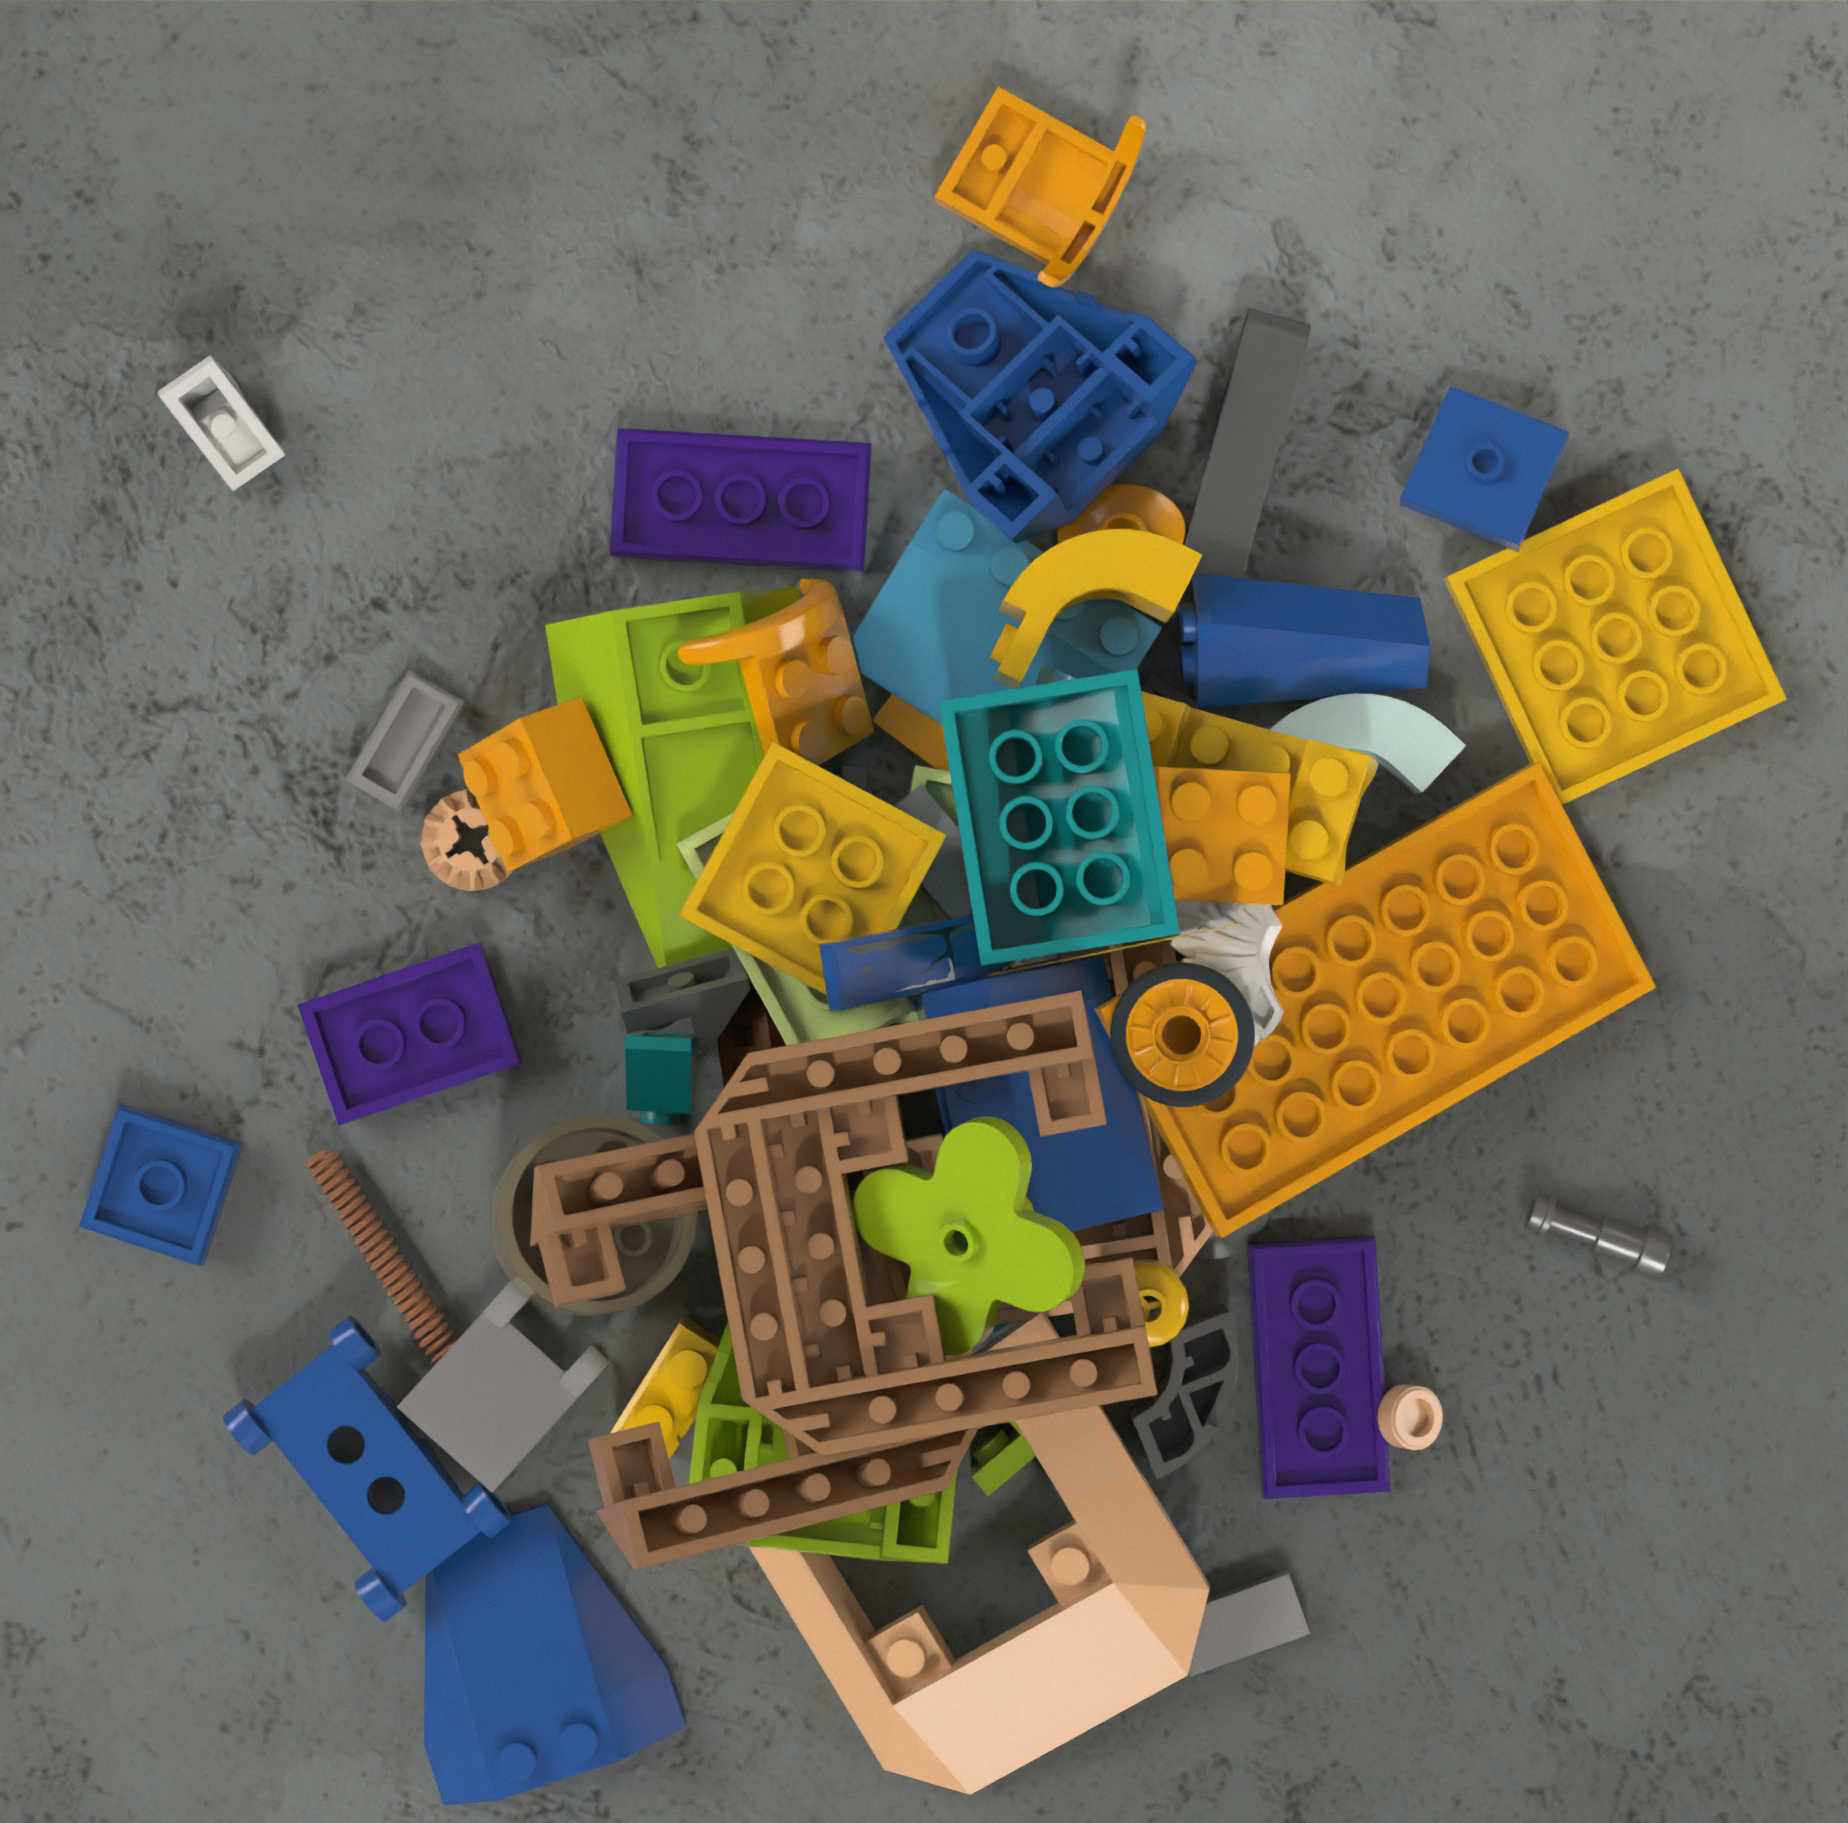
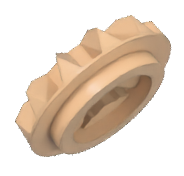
M469 789L441 798L438 804L425 817L420 842L429 869L448 886L466 891L485 890L504 881L513 871L507 872L501 855L495 851L491 844L489 831L487 832L488 836L481 841L485 849L484 855L489 861L485 864L481 857H476L471 851H466L462 854L456 853L450 857L449 853L456 848L455 844L462 839L458 831L459 825L455 821L457 817H459L462 823H467L472 829H477L481 826L487 827L488 825L476 797Z

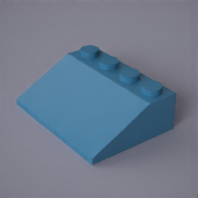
M944 489L851 639L859 674L891 695L894 694L941 725L939 701L1010 690V688L993 680L1000 663L989 657L1006 623L1019 628L1021 622L998 610L1010 587L1019 575L1044 552L1026 540L1014 544L973 506ZM1092 599L1075 604L1063 611L1050 624L1018 688L1034 686L1041 666L1054 669L1076 679L1137 669L1162 627L1130 606L1117 600Z

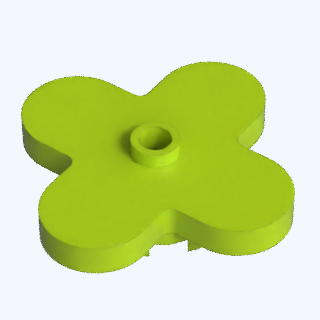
M977 1117L952 1129L942 1141L934 1173L908 1163L887 1165L872 1172L862 1180L853 1200L854 1220L864 1240L878 1252L905 1262L910 1266L911 1275L905 1299L934 1294L946 1356L964 1354L983 1343L995 1327L1001 1301L1026 1311H1048L1071 1298L1079 1289L1084 1277V1254L1075 1235L1059 1221L1034 1212L1032 1203L1026 1197L1031 1177L1032 1161L1024 1138L1011 1124L996 1117Z

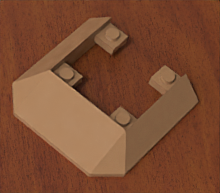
M1081 990L748 1053L694 1131L742 1400L821 1456L1157 1395L1146 1322L1144 1320L1133 1257L1085 1266L1083 1281L1077 1292L1071 1297L1077 1335L946 1359L934 1294L875 1305L870 1304L846 1173L910 1161L897 1095L1028 1071L1040 1137L1106 1125L1107 1119L1096 1066V1057Z
M694 1134L538 1165L534 1168L530 1247L538 1245L540 1247L555 1308L615 1295L626 1289L611 1230L708 1209ZM907 1146L910 1161L902 1163L923 1168L920 1154ZM885 1166L846 1173L852 1206L855 1192L862 1180L872 1172ZM857 1228L870 1304L875 1305L905 1299L911 1275L910 1266L872 1248L864 1240ZM971 1349V1350H969L968 1352H966V1353H964V1354H961V1355H957V1356H946V1359H947V1358H952V1357H958V1356L973 1354V1352H972V1349ZM660 1422L597 1436L588 1440L604 1508L596 1512L635 1571L946 1490L979 1427L823 1456L781 1428L789 1459L676 1487Z

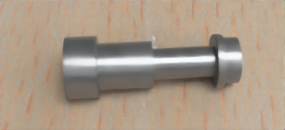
M1539 1193L1534 1195L1527 1211L1524 1229L1535 1232V1236L1543 1238L1548 1230L1591 1245L1590 1251L1592 1253L1629 1265L1630 1272L1653 1281H1658L1661 1277L1671 1252L1673 1233L1650 1225H1646L1642 1230L1602 1216L1597 1221L1557 1207V1196L1551 1194L1545 1196Z

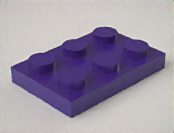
M482 942L297 1005L338 1126L523 1063Z

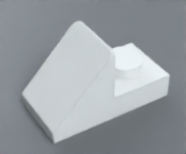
M211 355L157 392L164 404L232 491L285 456L280 444L245 400L234 378Z

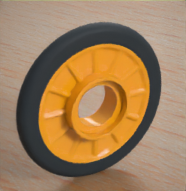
M1178 962L1155 967L1139 976L1128 986L1115 1007L1111 1021L1110 1040L1113 1056L1119 1070L1129 1084L1139 1093L1160 1104L1174 1107H1192L1209 1103L1221 1097L1240 1080L1253 1054L1255 1027L1246 999L1227 977L1204 965ZM1183 1015L1190 1017L1200 1027V1044L1191 1053H1176L1165 1042V1026L1175 1016Z

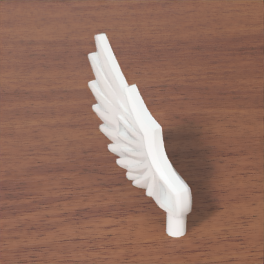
M1175 900L1180 930L1178 935L1243 923V925L1171 939L1169 946L1187 957L1182 959L1181 962L1195 963L1212 968L1227 977L1240 990L1253 1016L1255 1047L1259 1041L1264 1040L1273 1032L1284 1012L1273 990L1269 969L1270 952L1277 935L1283 927L1271 905Z

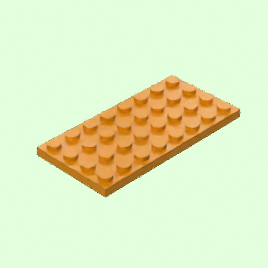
M1540 762L1530 763L1345 867L1341 887L1320 881L1283 902V905L1272 908L1283 927L1274 941L1269 956L1270 980L1284 1012L1273 1032L1264 1040L1259 1041L1254 1047L1245 1073L1233 1088L1209 1103L1192 1107L1168 1106L1155 1102L1141 1093L1139 1094L1214 1235L1223 1238L1656 988V985ZM1123 993L1094 1009L1109 1038L1113 1013ZM1183 1015L1175 1016L1165 1026V1042L1176 1053H1191L1200 1044V1027L1190 1017Z

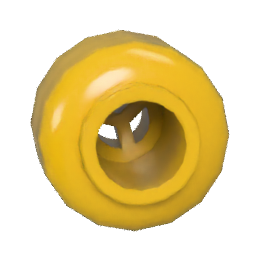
M1147 1258L1136 1259L1133 1262L1144 1320L1146 1322L1149 1346H1160L1176 1337L1186 1323L1189 1310L1187 1290L1175 1271L1161 1261ZM1144 1296H1153L1157 1300L1147 1302ZM1158 1308L1154 1313L1149 1315L1150 1310Z

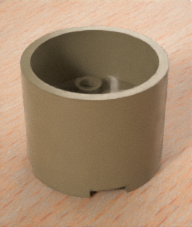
M589 1115L558 1123L523 1146L509 1161L500 1175L489 1208V1233L493 1251L508 1279L522 1293L538 1304L553 1311L576 1316L610 1314L629 1310L645 1303L663 1291L680 1272L689 1256L696 1235L698 1211L611 1230L626 1289L615 1295L556 1308L554 1307L539 1245L530 1247L535 1167L664 1139L647 1127L632 1120L609 1115Z

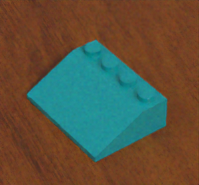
M1138 669L939 701L981 966L1180 934Z

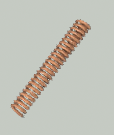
M322 1148L305 1163L304 1168H314L310 1173V1177L320 1176L316 1180L315 1185H325L321 1190V1194L331 1193L327 1197L326 1202H336L332 1207V1211L342 1210L338 1214L337 1219H347L343 1223V1228L349 1229L353 1227L348 1234L349 1237L358 1236L354 1240L353 1245L360 1246L364 1244L359 1251L360 1254L369 1253L365 1257L364 1262L371 1263L375 1261L370 1267V1271L380 1270L376 1274L375 1279L382 1280L386 1278L381 1284V1288L391 1287L387 1291L386 1296L393 1297L399 1294L393 1299L392 1305L402 1304L398 1308V1314L410 1311L403 1317V1322L408 1323L415 1320L409 1325V1331L421 1328L414 1334L413 1339L419 1340L426 1337L420 1342L419 1348H426L432 1345L425 1351L424 1356L430 1357L438 1353L430 1361V1365H435L458 1340L456 1338L451 1339L454 1331L446 1330L449 1322H440L443 1313H435L438 1305H429L432 1296L422 1297L425 1295L427 1288L420 1287L416 1289L421 1284V1279L411 1280L415 1277L416 1271L409 1270L405 1272L409 1269L411 1263H400L404 1260L405 1254L398 1253L394 1255L400 1246L396 1244L389 1246L393 1243L394 1237L387 1236L383 1238L388 1233L389 1228L383 1227L378 1229L383 1224L382 1219L372 1221L377 1216L378 1211L372 1210L366 1213L372 1207V1202L361 1204L366 1199L367 1194L361 1193L355 1196L361 1190V1185L350 1187L355 1182L356 1177L350 1176L342 1180L350 1173L351 1168L339 1170L345 1163L343 1159L331 1163L339 1156L340 1151L335 1150L326 1154Z

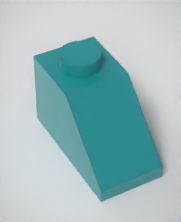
M637 1031L626 1035V1110L641 1111V1123L678 1125L680 1113L691 1114L694 1111L698 1041L695 1034Z

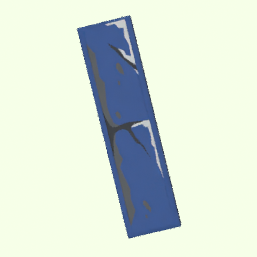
M973 914L819 944L829 1010H844L983 979L1061 964V962L988 976L993 973L1060 960L1059 954L981 966Z

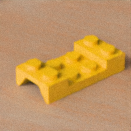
M1141 691L1153 766L1291 773L1285 871L1341 887L1345 873L1346 847L1360 800L1375 776L1379 764L1372 756L1310 738L1304 740L1191 708L1182 702Z

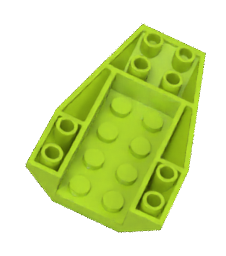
M798 587L739 591L613 610L545 625L557 705L582 696L633 815L601 832L600 835L657 968L733 948L730 943L679 917L697 881L677 843L734 813L765 757L739 659L706 664H686L680 660L677 652L678 648L687 641L713 636L745 626L792 605L800 600ZM747 974L748 982H752Z

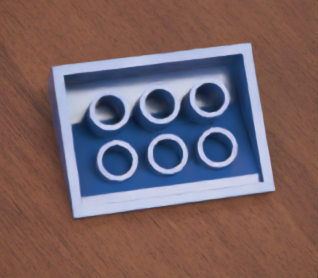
M1103 957L983 979L920 994L914 1000L919 1021L1081 990L1096 1057L1107 1124L1040 1137L1029 1073L1026 1071L935 1088L945 1134L947 1135L952 1129L971 1119L983 1116L996 1117L1011 1124L1022 1135L1030 1151L1032 1171L1026 1197L1032 1203L1034 1212L1059 1221L1071 1232L1164 1209L1136 1090L1119 1070L1113 1056L1111 1040L1094 1010L1113 998Z

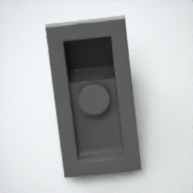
M734 948L615 980L620 1009L628 1034L641 1030H661L672 1025L675 1021L691 1017L702 1057L706 1056L750 991L746 970Z

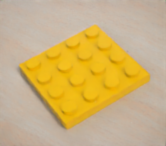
M1679 468L1524 540L1519 552L1507 548L1444 578L1529 762H1540L1561 805L1787 700Z

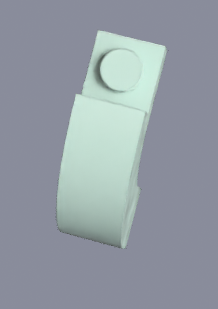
M1354 693L1320 699L1286 715L1269 728V730L1304 740L1310 738L1370 755L1412 794L1422 793L1466 746L1446 726L1422 709L1402 700L1376 694Z

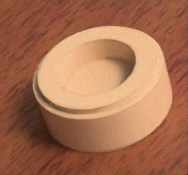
M1409 1384L1397 1385L1385 1394L1378 1409L1380 1432L1384 1439L1395 1447L1410 1450L1424 1449L1435 1441L1442 1427L1443 1412L1440 1401L1426 1387Z

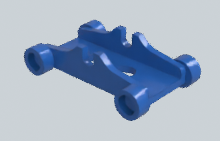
M348 1316L329 1331L330 1339L333 1342L332 1346L256 1406L247 1399L240 1401L223 1415V1421L234 1439L251 1455H256L271 1442L276 1444L371 1564L372 1568L355 1580L354 1585L361 1599L372 1613L383 1622H386L407 1606V1601L403 1595L407 1589L482 1531L489 1538H493L512 1523V1517L495 1492L491 1493L480 1482L467 1493H462L438 1459L433 1447L425 1438L421 1440L415 1435L407 1423L409 1418L397 1408L398 1405L390 1399L365 1370L367 1366L381 1356V1351L364 1326L353 1316ZM341 1426L356 1428L365 1440L363 1455L354 1462L338 1460L329 1449L331 1433ZM388 1476L395 1478L402 1484L405 1490V1500L400 1509L385 1513L377 1510L372 1505L369 1499V1489L374 1480Z

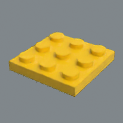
M772 742L682 908L679 917L827 996L819 944L897 929L947 835L779 744Z

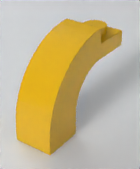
M1133 529L1093 531L1075 536L1048 549L1019 575L1000 605L998 611L1020 621L1021 624L1019 628H1016L1006 623L989 657L1000 663L993 680L1010 689H1017L1050 624L1063 611L1083 601L1092 599L1117 600L1166 623L1175 612L1202 554L1164 536Z

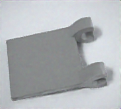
M511 1281L397 1406L402 1413L491 1493L497 1489L610 1363L607 1358L590 1345L569 1370L563 1371L511 1324V1319L530 1299Z

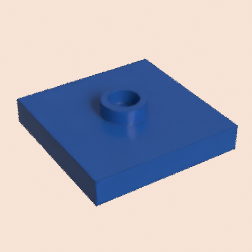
M1450 386L1400 497V505L1519 552L1566 446L1570 432Z
M125 1104L118 1105L79 1227L198 1266L204 1265L244 1143Z

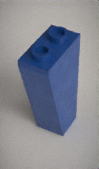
M1200 574L1192 575L1191 602L1179 604L1183 642L1190 641V645L1179 646L1181 679L1183 684L1194 683L1198 709L1323 698L1354 693L1367 694L1427 688L1430 641L1421 598Z

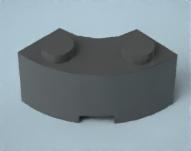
M1223 1303L1187 1317L1186 1323L1177 1336L1167 1342L1168 1355L1163 1376L1156 1385L1157 1395L1148 1396L1128 1409L1156 1479L1172 1473L1186 1464L1210 1441L1218 1429L1217 1426L1235 1390L1238 1373V1343L1230 1312Z

